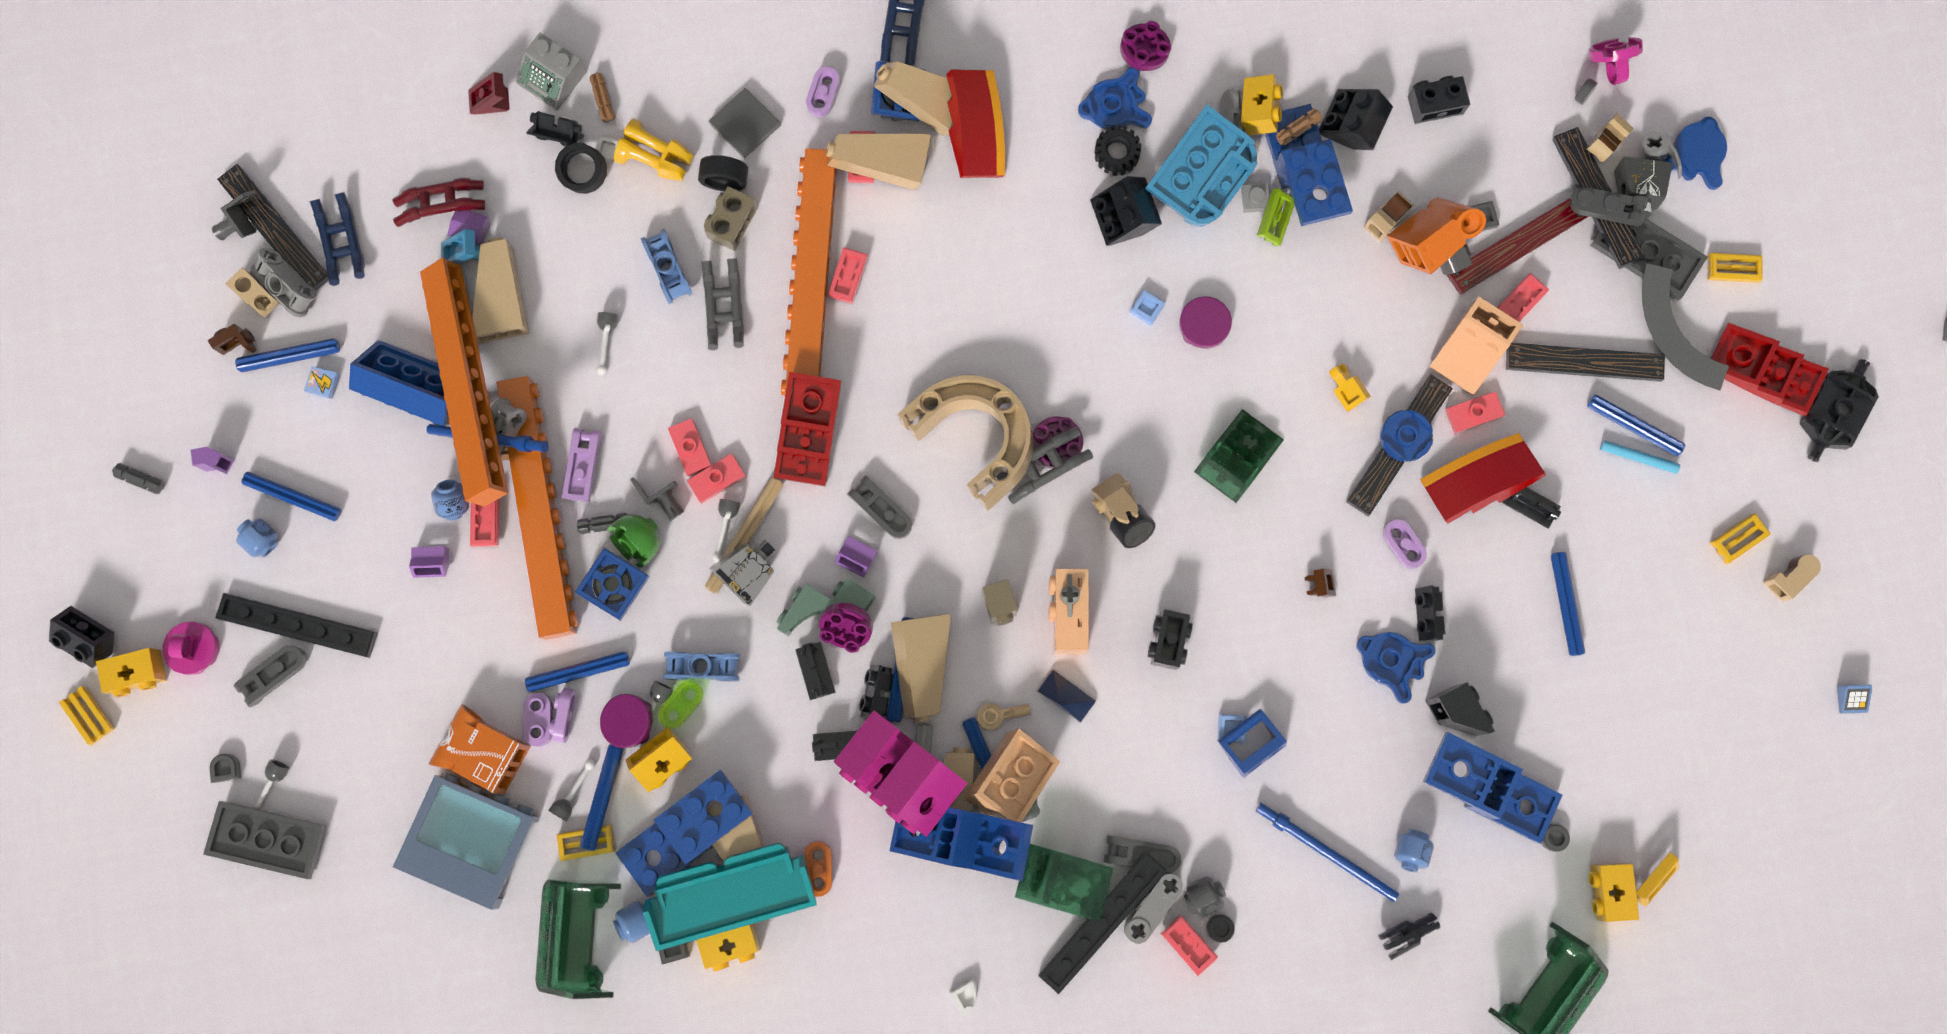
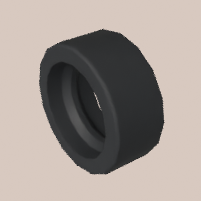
M573 143L565 146L559 152L555 160V173L557 179L564 187L576 193L588 194L596 191L604 183L607 176V164L604 156L597 149L585 143ZM579 153L589 155L595 163L594 174L585 183L572 181L567 173L571 158Z
M722 155L705 156L701 159L698 174L700 184L725 192L727 186L737 191L745 189L748 176V166L746 163L739 159Z

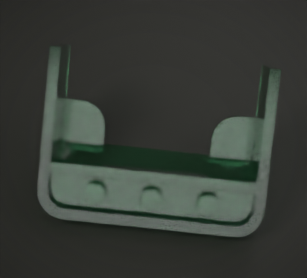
M547 880L544 883L541 898L535 976L538 991L569 999L613 998L614 992L600 989L603 984V973L597 965L592 964L595 909H602L609 899L608 889H621L620 883L581 880Z
M1551 922L1549 927L1556 934V937L1551 938L1546 945L1547 958L1550 961L1519 1004L1516 1002L1506 1003L1499 1012L1492 1007L1488 1010L1489 1014L1511 1034H1569L1607 980L1609 971L1592 947L1554 922Z

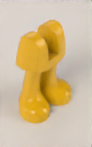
M633 118L625 127L624 138L621 137L618 141L614 153V162L625 164L629 159H634L656 169L659 177L683 181L686 174L685 170L673 164V162L676 160L690 165L694 155L675 139L668 143L643 129L642 123ZM632 142H639L641 144H644L662 153V156L659 157L657 155H654L636 146Z

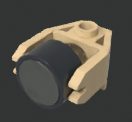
M1118 472L1091 489L1095 499L1092 501L1093 506L1099 514H1104L1110 523V530L1125 548H1136L1147 541L1155 530L1154 520L1140 504H1136L1130 483Z

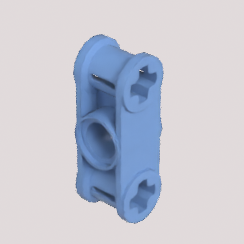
M661 229V233L647 239L645 237L640 238L659 278L661 289L668 304L673 303L674 299L685 294L692 295L691 288L684 273L681 271L665 229ZM665 263H672L669 269H661Z
M664 652L667 661L666 674H663V679L740 681V677L737 676V670L741 654ZM706 660L708 664L707 670L699 674L696 666L699 661Z

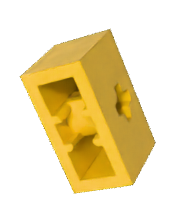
M1274 74L1244 78L1241 124L1247 135L1278 131V122L1282 120V111L1279 104L1280 99H1283L1284 92L1282 84L1278 83Z
M145 648L96 661L101 692L113 694V697L130 695L131 690L140 688V690L154 689L157 687V683L167 681L162 653L159 649Z
M667 727L625 759L631 774L649 793L654 788L657 789L664 785L667 778L672 774L683 770L689 761L692 760V757L686 746Z
M1633 864L1591 865L1589 883L1594 890L1592 911L1597 916V920L1604 922L1639 920ZM1615 889V894L1609 896V891Z
M753 924L696 940L704 968L712 967L714 972L730 967L728 962L738 958L740 963L756 958L755 952L761 950ZM727 939L729 943L735 942L736 947L732 949V953H730L729 949H723Z

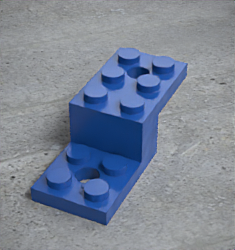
M1311 104L1283 110L1282 120L1278 122L1277 132L1283 128L1286 130V126L1302 115L1306 116V113L1312 109ZM1317 124L1315 126L1311 125L1308 131L1300 135L1297 140H1292L1286 146L1278 143L1275 136L1277 132L1265 134L1281 189L1290 188L1301 226L1352 213L1353 209L1332 140L1322 141ZM1315 189L1323 190L1326 193V199H1316L1313 191Z
M1445 732L1423 780L1424 783L1464 802L1465 808L1537 844L1542 843L1563 794L1522 775V768L1449 732ZM1458 761L1463 762L1467 767V773L1463 777H1458L1454 773V765ZM1523 799L1529 800L1532 805V810L1527 815L1523 814L1519 809V804Z
M719 770L655 818V823L618 850L616 855L646 897H649L655 892V884L659 876L687 868L711 850L713 844L754 813L724 772ZM714 800L719 801L722 805V812L716 817L708 813V805ZM652 850L658 851L661 855V861L657 866H652L647 861V855Z
M949 807L926 837L922 833L917 836L916 833L913 834L901 825L904 820L900 824L895 821L890 852L1023 881L1033 825ZM1004 840L1006 843V850L1003 854H1001L999 851V847L1001 842Z

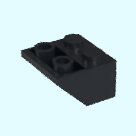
M1337 89L1319 128L1320 135L1353 150H1374L1393 106L1379 89Z
M1126 176L1090 199L1106 246L1143 236L1162 224L1152 194L1145 189L1148 185L1146 177Z
M1468 682L1454 685L1426 700L1439 725L1474 736L1490 734L1495 731L1492 726L1494 721L1487 710L1482 709L1478 702L1480 696L1477 690L1472 685L1469 686Z

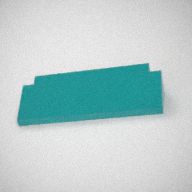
M774 843L729 856L725 859L724 865L718 867L713 862H707L659 876L654 890L656 897L645 900L643 914L655 950L660 951L817 905L805 855L791 858L788 847H784L782 843Z

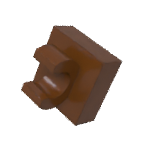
M1313 570L1314 575H1308L1304 578L1305 581H1314L1316 585L1313 590L1306 591L1307 595H1317V597L1325 598L1336 596L1332 570Z

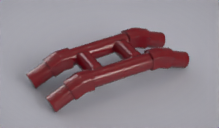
M457 178L454 181L418 188H408L392 199L393 204L396 207H400L419 199L420 207H411L403 211L402 214L393 219V222L397 227H401L408 222L411 223L422 217L457 210H485V200L466 197L456 199L455 191H483L484 181ZM445 193V202L430 205V196Z

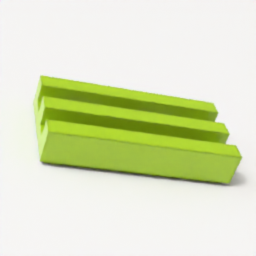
M1279 188L1272 189L1257 232L1258 237H1264L1265 241L1272 242L1274 246H1281L1295 205L1292 196ZM1277 222H1279L1275 235H1273Z

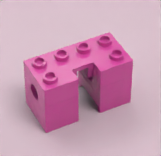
M874 710L834 760V763L841 768L839 774L850 783L855 780L853 785L863 793L871 792L872 794L869 798L880 807L885 805L887 807L885 809L887 815L899 824L904 820L901 825L913 834L918 830L926 837L968 784Z

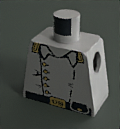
M766 540L755 550L750 545L744 543L709 569L744 604L750 606L774 573L773 568L766 561L776 550Z

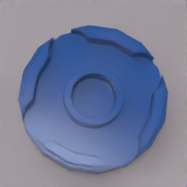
M1396 411L1381 426L1380 441L1382 448L1390 457L1397 461H1416L1427 454L1433 444L1432 425L1425 416L1417 411Z

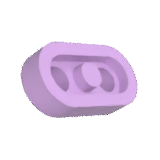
M822 67L814 75L806 104L810 114L815 117H824L829 114L840 86V78L838 72L832 67ZM825 80L832 81L830 85L823 84ZM817 103L824 104L822 108L815 107Z
M1395 519L1384 527L1383 538L1404 567L1414 569L1425 562L1427 558L1426 549L1407 522ZM1392 530L1399 531L1400 537L1394 538ZM1408 551L1414 553V560H1410L1407 557Z
M564 688L561 693L556 695L554 707L557 709L556 718L552 719L549 728V734L553 735V741L566 743L569 738L576 704V690Z
M533 693L524 702V739L528 744L536 747L545 746L553 736L549 734L550 724L553 719V703L545 694ZM536 701L541 703V708L538 711L533 709V704ZM536 728L541 730V735L538 738L533 736V731Z

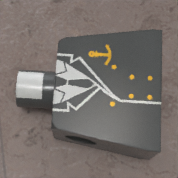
M1623 157L1614 170L1618 194L1628 196L1639 195L1648 199L1647 207L1643 209L1642 213L1644 219L1651 217L1652 210L1658 209L1665 200L1672 163Z

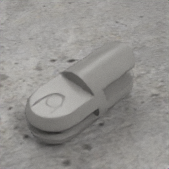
M1228 89L1221 97L1220 114L1245 132L1241 124L1243 93L1240 90Z

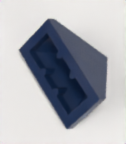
M1052 670L1037 691L1080 723L1096 702V700L1054 670Z

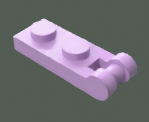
M580 428L573 429L562 493L564 500L590 503L598 450L602 439L601 431L592 430V432H584ZM582 442H589L588 449L581 448Z

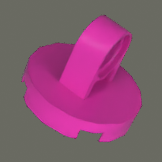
M1628 37V42H1619V38L1594 44L1593 48H1589V58L1593 62H1606L1607 78L1612 85L1627 82L1629 79L1628 59L1638 56L1643 52V40Z
M183 622L173 627L166 635L162 645V655L166 664L173 671L185 675L200 674L209 665L215 663L219 654V640L207 625L197 622Z

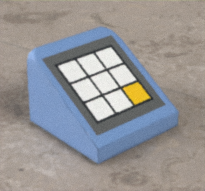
M1872 685L1837 687L1840 713H1868Z

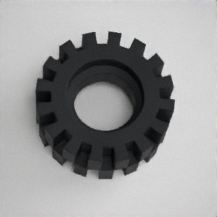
M1114 125V129L1111 130L1108 127L1105 133L1102 131L1099 134L1094 154L1095 161H1098L1100 169L1104 167L1105 173L1108 174L1109 171H1112V175L1117 176V172L1125 175L1127 170L1131 172L1133 167H1136L1141 153V143H1139L1140 138L1138 135L1134 136L1135 131L1131 129L1128 132L1127 126L1119 129V125ZM1115 142L1122 143L1127 148V154L1120 159L1113 158L1108 152V147Z

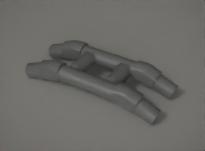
M737 258L727 259L730 287L715 288L712 261H701L705 292L708 349L712 351L718 349L717 323L732 322L734 347L742 348L744 346V323ZM731 297L732 312L716 313L715 299Z
M1076 426L1054 436L1051 440L1033 449L1031 462L1026 471L1031 481L1022 485L1008 496L1012 504L1017 503L1040 487L1093 458L1090 449L1076 454L1064 462L1058 454L1056 448L1080 436V431ZM1047 454L1054 468L1040 475L1033 461ZM1001 472L996 478L1002 480L1007 477L1008 473Z

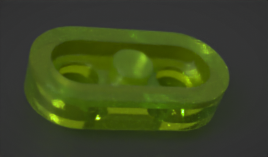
M694 681L681 683L659 709L658 719L660 723L670 729L681 727L703 701V688ZM689 690L695 692V697L692 700H688L686 697ZM671 711H676L678 714L677 719L671 721L669 718Z

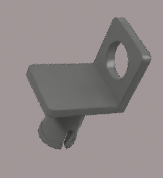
M255 190L242 193L220 208L227 218L212 227L213 233L221 231L215 235L216 238L225 240L235 231L241 238L256 233L255 228L239 206L257 194Z
M634 477L630 479L648 505L652 502H658L670 521L676 518L671 507L677 515H681L684 512L671 494L672 489L678 485L676 481H673L649 498Z

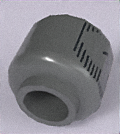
M1208 876L1189 884L1186 888L1187 893L1184 894L1185 901L1192 914L1197 913L1200 917H1206L1221 910L1224 907L1223 897L1227 896L1221 882H1214Z

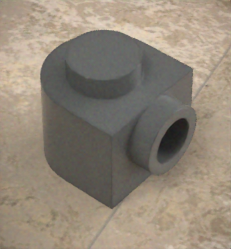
M1467 244L1440 266L1444 275L1454 274L1472 264L1469 258L1471 253Z

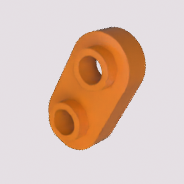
M816 841L806 847L804 855L815 897H821L831 890L833 884L832 852L826 843ZM815 850H821L823 852V858L821 860H816L814 858L813 854ZM817 877H821L824 880V885L821 888L816 887L814 884Z

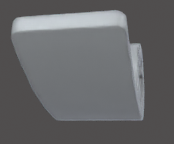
M1655 131L1647 134L1642 142L1643 158L1664 161L1669 157L1675 166L1678 179L1682 177L1681 160L1671 141L1661 132Z

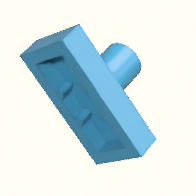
M464 229L441 243V258L443 257L456 264H461L468 259L479 261L480 245H475L474 230Z

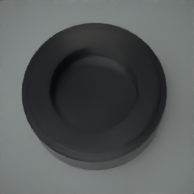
M1216 914L1208 920L1206 930L1211 939L1223 943L1233 937L1235 926L1228 916Z

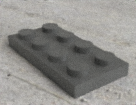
M1624 207V212L1630 213L1632 209ZM1647 218L1643 220V224L1640 226L1630 225L1646 257L1644 260L1625 268L1642 279L1647 263L1673 269L1670 282V296L1679 301L1688 290L1708 256ZM1599 231L1590 246L1614 260Z
M219 801L203 855L304 879H311L327 825L226 801Z

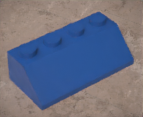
M377 340L350 363V390L408 412L411 415L431 421L434 424L445 426L449 422L438 363Z

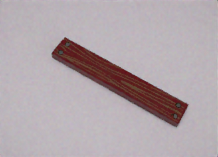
M1571 198L1473 256L1470 258L1471 265L1459 272L1447 275L1458 293L1462 295L1587 219L1588 216L1575 213L1570 207Z

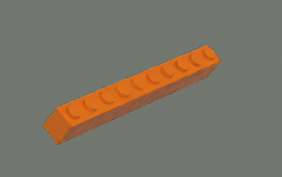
M805 148V157H800L799 170L803 173V181H798L797 195L801 197V205L796 206L795 219L799 221V230H794L793 244L797 246V254L792 255L791 269L795 270L794 280L790 279L789 294L793 295V302L788 304L787 320H791V326L785 332V345H789L788 355L784 354L783 370H787L786 380L781 382V395L786 394L789 372L821 377L837 168L827 166L829 157L825 156L826 149Z
M442 257L420 271L422 288L433 335L435 354L437 356L444 399L452 431L465 501L485 507L508 494V488L462 267Z
M528 376L496 382L499 399L506 398L513 407L521 408L526 412V420L522 427L519 428L516 437L520 435L531 436L534 440L548 442L545 432L542 433L541 423H544V415L541 407L538 408L537 398H540L538 384L534 383ZM507 447L538 636L541 639L548 640L576 634L575 627L579 626L577 613L572 610L571 601L574 600V591L567 581L570 568L562 552V549L566 548L563 534H559L558 524L561 523V515L559 509L555 508L554 498H557L555 484L550 481L549 473L553 472L551 460L549 457H546V452H522L514 447Z

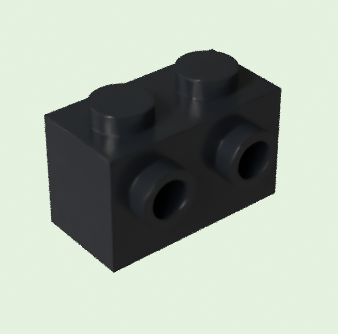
M1445 76L1439 79V81L1430 83L1428 80L1420 81L1412 87L1407 96L1414 124L1463 115L1471 105L1463 76L1455 78L1454 76Z
M69 606L50 619L49 642L54 647L72 655L77 661L94 668L97 666L96 661L106 659L113 654L115 632L73 606Z
M1164 609L1160 616H1155L1153 631L1157 632L1155 642H1150L1147 657L1152 658L1151 665L1174 670L1179 669L1181 664L1185 665L1188 649H1184L1186 638L1190 639L1193 623H1189V614Z

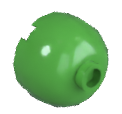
M629 514L617 519L607 528V532H613L610 540L616 549L627 560H630L632 556L638 561L634 564L637 567H644L658 552L660 547V539L657 533L658 526L650 518L645 519L640 515Z

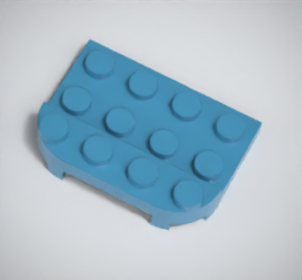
M1206 104L1145 189L1182 216L1186 223L1199 227L1208 225L1222 215L1241 186L1255 170L1258 163L1257 152L1254 146L1255 142L1249 135Z

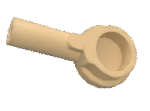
M987 703L979 709L977 720L982 728L994 730L1002 724L1004 719L1030 715L1029 704L1001 709L996 704Z

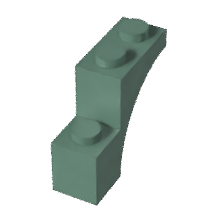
M848 578L844 583L840 581L832 593L835 596L833 600L805 584L803 588L798 587L791 598L793 604L790 609H784L777 620L779 624L777 629L789 637L792 631L803 621L823 613L827 607L836 603L854 604L867 612L875 599V595Z

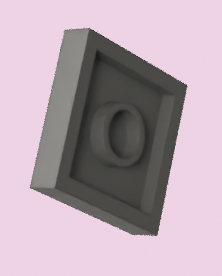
M746 88L709 120V124L744 159L781 126L780 121Z

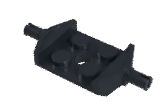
M1859 359L1853 372L1839 370L1827 373L1826 381L1807 417L1799 423L1814 442V446L1807 456L1808 459H1812L1811 461L1819 462L1826 448L1847 450L1853 447L1879 397L1876 388L1865 380L1864 374L1870 366V362ZM1839 402H1843L1848 406L1849 412L1847 415L1839 411Z

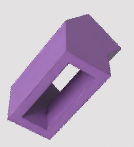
M457 210L451 218L447 235L454 236L464 229L474 230L475 243L483 244L486 232L490 227L488 216L469 210Z
M209 447L191 449L192 466L206 472L218 470L227 474L235 461Z
M848 536L838 552L835 563L864 578L878 555V551Z
M445 546L411 547L409 568L413 578L446 577L449 567V548Z

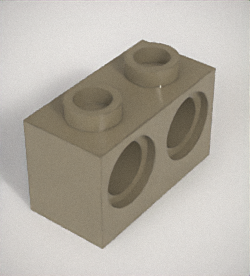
M727 186L725 192H721L716 200V209L713 215L709 214L706 218L704 231L708 239L736 251L758 209V205L754 198ZM733 203L741 204L738 210H729ZM720 226H729V229L726 232H717Z
M1003 580L982 587V595L991 624L997 622L998 626L1013 622L1014 616H1017L1018 609L1009 580Z

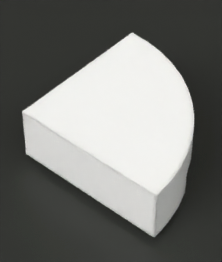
M599 135L595 149L604 156L606 162L613 160L619 140Z
M974 978L949 992L962 1017L971 1011L976 1001L977 988Z

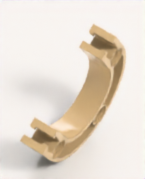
M962 375L944 379L927 388L897 415L901 424L907 430L911 429L913 436L918 441L947 416L961 410H981L992 415L1001 423L1004 428V441L999 454L967 484L970 494L976 500L979 498L983 507L989 511L1020 482L1031 462L1033 433L1027 412L1019 398L1009 388L993 379L976 375ZM1004 403L1011 404L1007 409H1000V406ZM930 404H938L937 407L932 410L927 409V407ZM920 415H923V418L915 426L911 423ZM999 473H1008L1006 478L1002 480L996 479ZM989 484L994 486L985 496L982 493L978 494Z

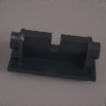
M540 111L532 112L530 115V122L534 123V125L526 134L533 135L537 139L552 140L567 146L579 143L584 137V134L581 133L582 125L578 124V121L559 117L558 124L555 125L554 115Z
M1528 487L1502 501L1506 506L1547 529L1550 528L1553 520H1557L1561 514L1559 510L1560 505Z
M1434 585L1415 589L1419 641L1443 640V635L1446 634L1444 616H1436V611H1443V592H1440L1439 587H1434Z
M821 642L815 644L808 643L801 648L795 649L809 699L814 700L836 693Z
M870 665V669L866 671L864 678L866 685L865 694L861 697L859 703L860 717L868 718L873 710L882 717L886 716L889 698L880 696L881 691L889 693L891 691L893 680L892 668L883 667L882 665Z
M857 731L813 734L812 751L814 753V761L835 760Z

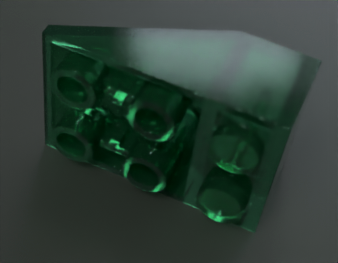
M1242 409L1194 472L1237 503L1284 439Z
M1030 844L1023 881L1018 883L1015 898L1100 922L1114 868Z

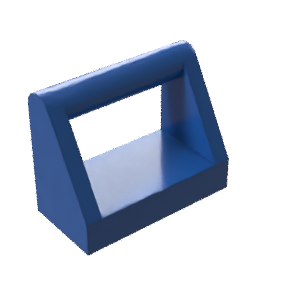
M1261 709L1217 740L1243 778L1286 747L1287 744L1286 739ZM1262 721L1273 739L1241 762L1229 745Z

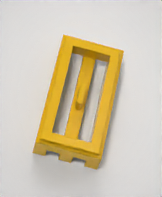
M1710 253L1707 255V260H1709L1707 270H1710V274L1707 275L1708 280L1759 283L1763 280L1762 255ZM1717 261L1756 263V266L1717 264ZM1717 271L1751 272L1756 274L1721 273Z
M1753 513L1710 542L1712 547L1717 548L1718 551L1716 552L1719 556H1723L1724 563L1729 564L1767 538L1771 533L1757 514ZM1752 521L1755 523L1754 526L1723 546V541ZM1759 529L1762 532L1734 553L1729 554L1728 550Z
M84 686L77 688V692L69 694L67 699H62L58 702L87 745L95 744L115 729ZM80 697L83 698V700L86 702V704L88 705L92 713L95 715L101 726L104 728L102 731L96 725L90 713L85 709V707L79 700ZM72 703H73V705L75 706V708L78 710V712L80 713V715L82 716V718H83L84 721L87 723V725L89 726V728L91 729V731L93 732V734H94L95 736H93L92 733L90 732V730L87 728V726L85 725V723L83 722V720L81 719V717L79 716V714L76 712V710H75L74 707L72 706Z
M612 825L602 826L601 832H605L606 837L599 838L597 844L607 842V848L565 855V849L580 847L581 841L564 844V839L582 836L584 829L556 834L560 861L616 852L613 845Z
M1671 852L1665 857L1637 890V902L1645 907L1652 901L1679 869L1678 857Z

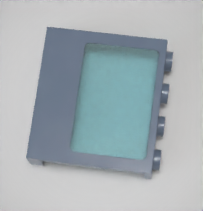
M445 772L444 776L434 775L393 868L488 909H499L503 898L499 895L532 822H538L540 817L534 815V809L519 804L518 807L508 804L510 799L494 793L492 797L485 794V788L473 783H470L469 786L459 783L461 778Z

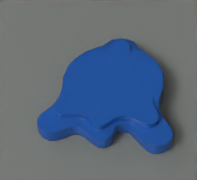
M1133 67L1128 68L1119 78L1107 79L1094 85L1087 98L1078 106L1080 117L1090 120L1103 129L1110 127L1112 130L1114 125H1119V129L1127 125L1148 128L1151 125L1152 117L1149 113L1138 107V104L1143 103L1146 98L1145 92L1137 86L1139 71Z
M1704 117L1701 121L1685 127L1677 135L1674 147L1681 160L1683 178L1691 181L1699 174L1709 189L1716 190L1723 184L1720 166L1726 157L1727 142L1718 127V122L1712 117ZM1667 157L1663 162H1671L1672 170H1676L1671 159Z
M1394 632L1381 633L1375 636H1362L1356 643V648L1361 654L1363 667L1368 676L1377 683L1390 688L1396 700L1401 704L1409 702L1412 698L1408 680L1410 678L1420 680L1424 677L1423 664L1427 659L1433 657L1436 651L1435 647L1430 643L1415 644L1406 637Z

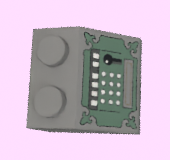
M539 32L524 52L516 83L555 110H558L587 73V70L580 58Z

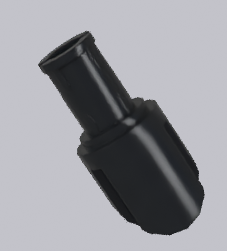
M1430 912L1413 923L1405 920L1379 934V939L1383 940L1401 931V934L1383 944L1385 950L1397 947L1407 941V944L1389 953V958L1393 960L1419 946L1423 936L1440 929L1439 921L1433 922L1437 917Z

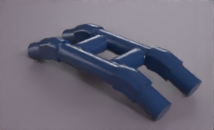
M889 0L882 37L880 61L890 62L893 35L908 37L905 64L915 66L918 36L925 0H914V4L899 2V0ZM897 12L912 14L910 27L895 25Z
M345 192L335 194L341 219L343 220L335 224L329 225L320 199L310 201L326 259L329 284L332 286H337L340 283L338 258L350 255L354 277L357 279L365 277L364 257L360 249L353 212ZM346 232L349 245L334 249L331 235Z

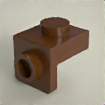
M236 324L218 330L212 338L207 340L212 349L222 355H225L239 345H242L252 353L257 351L253 344L256 340L247 328L242 329Z

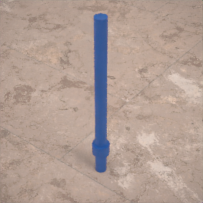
M429 424L426 428L428 434L453 438L451 427ZM496 434L498 445L514 447L518 451L547 452L549 449L548 442L534 440L531 436L520 435L519 437Z
M1262 802L1259 803L1255 811L1271 821L1272 826L1281 832L1285 830L1392 902L1398 898L1399 893L1289 821L1290 818L1282 812L1278 814Z

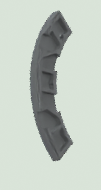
M1647 263L1642 284V305L1644 317L1654 342L1662 354H1665L1669 362L1683 374L1698 383L1721 391L1729 365L1707 357L1693 347L1684 337L1674 319L1670 304V282L1673 269Z

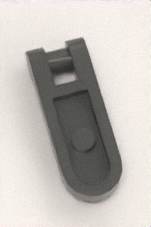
M1588 187L1577 189L1570 199L1571 209L1579 215L1632 226L1643 224L1644 215L1642 213L1648 203V199L1644 196H1628ZM1624 207L1632 208V212H1624Z
M865 475L860 480L861 484L855 490L852 488L847 495L890 536L896 539L908 536L912 530L910 517ZM869 490L873 495L866 501L862 496Z
M285 646L234 684V688L238 693L242 692L249 708L260 703L265 696L298 673L306 664V654L299 647ZM254 682H255V683L258 685V687H259V688H258L257 690H255V691H254L253 688L251 687Z
M1107 835L1106 843L1109 846L1107 854H1104L1103 862L1133 867L1147 851L1167 869L1166 873L1176 871L1181 864L1179 851L1170 845ZM1119 846L1127 847L1126 858L1118 856Z

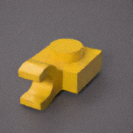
M1344 363L1340 366H1335L1329 371L1330 376L1339 386L1333 391L1347 412L1371 397L1357 375L1350 378V372Z

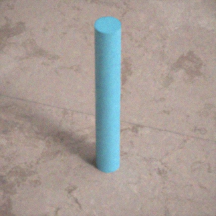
M1603 440L1600 445V450L1665 471L1677 474L1680 469V464L1615 443Z

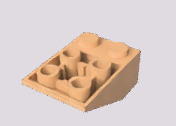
M1478 296L1468 307L1429 367L1474 395L1508 349L1523 324Z

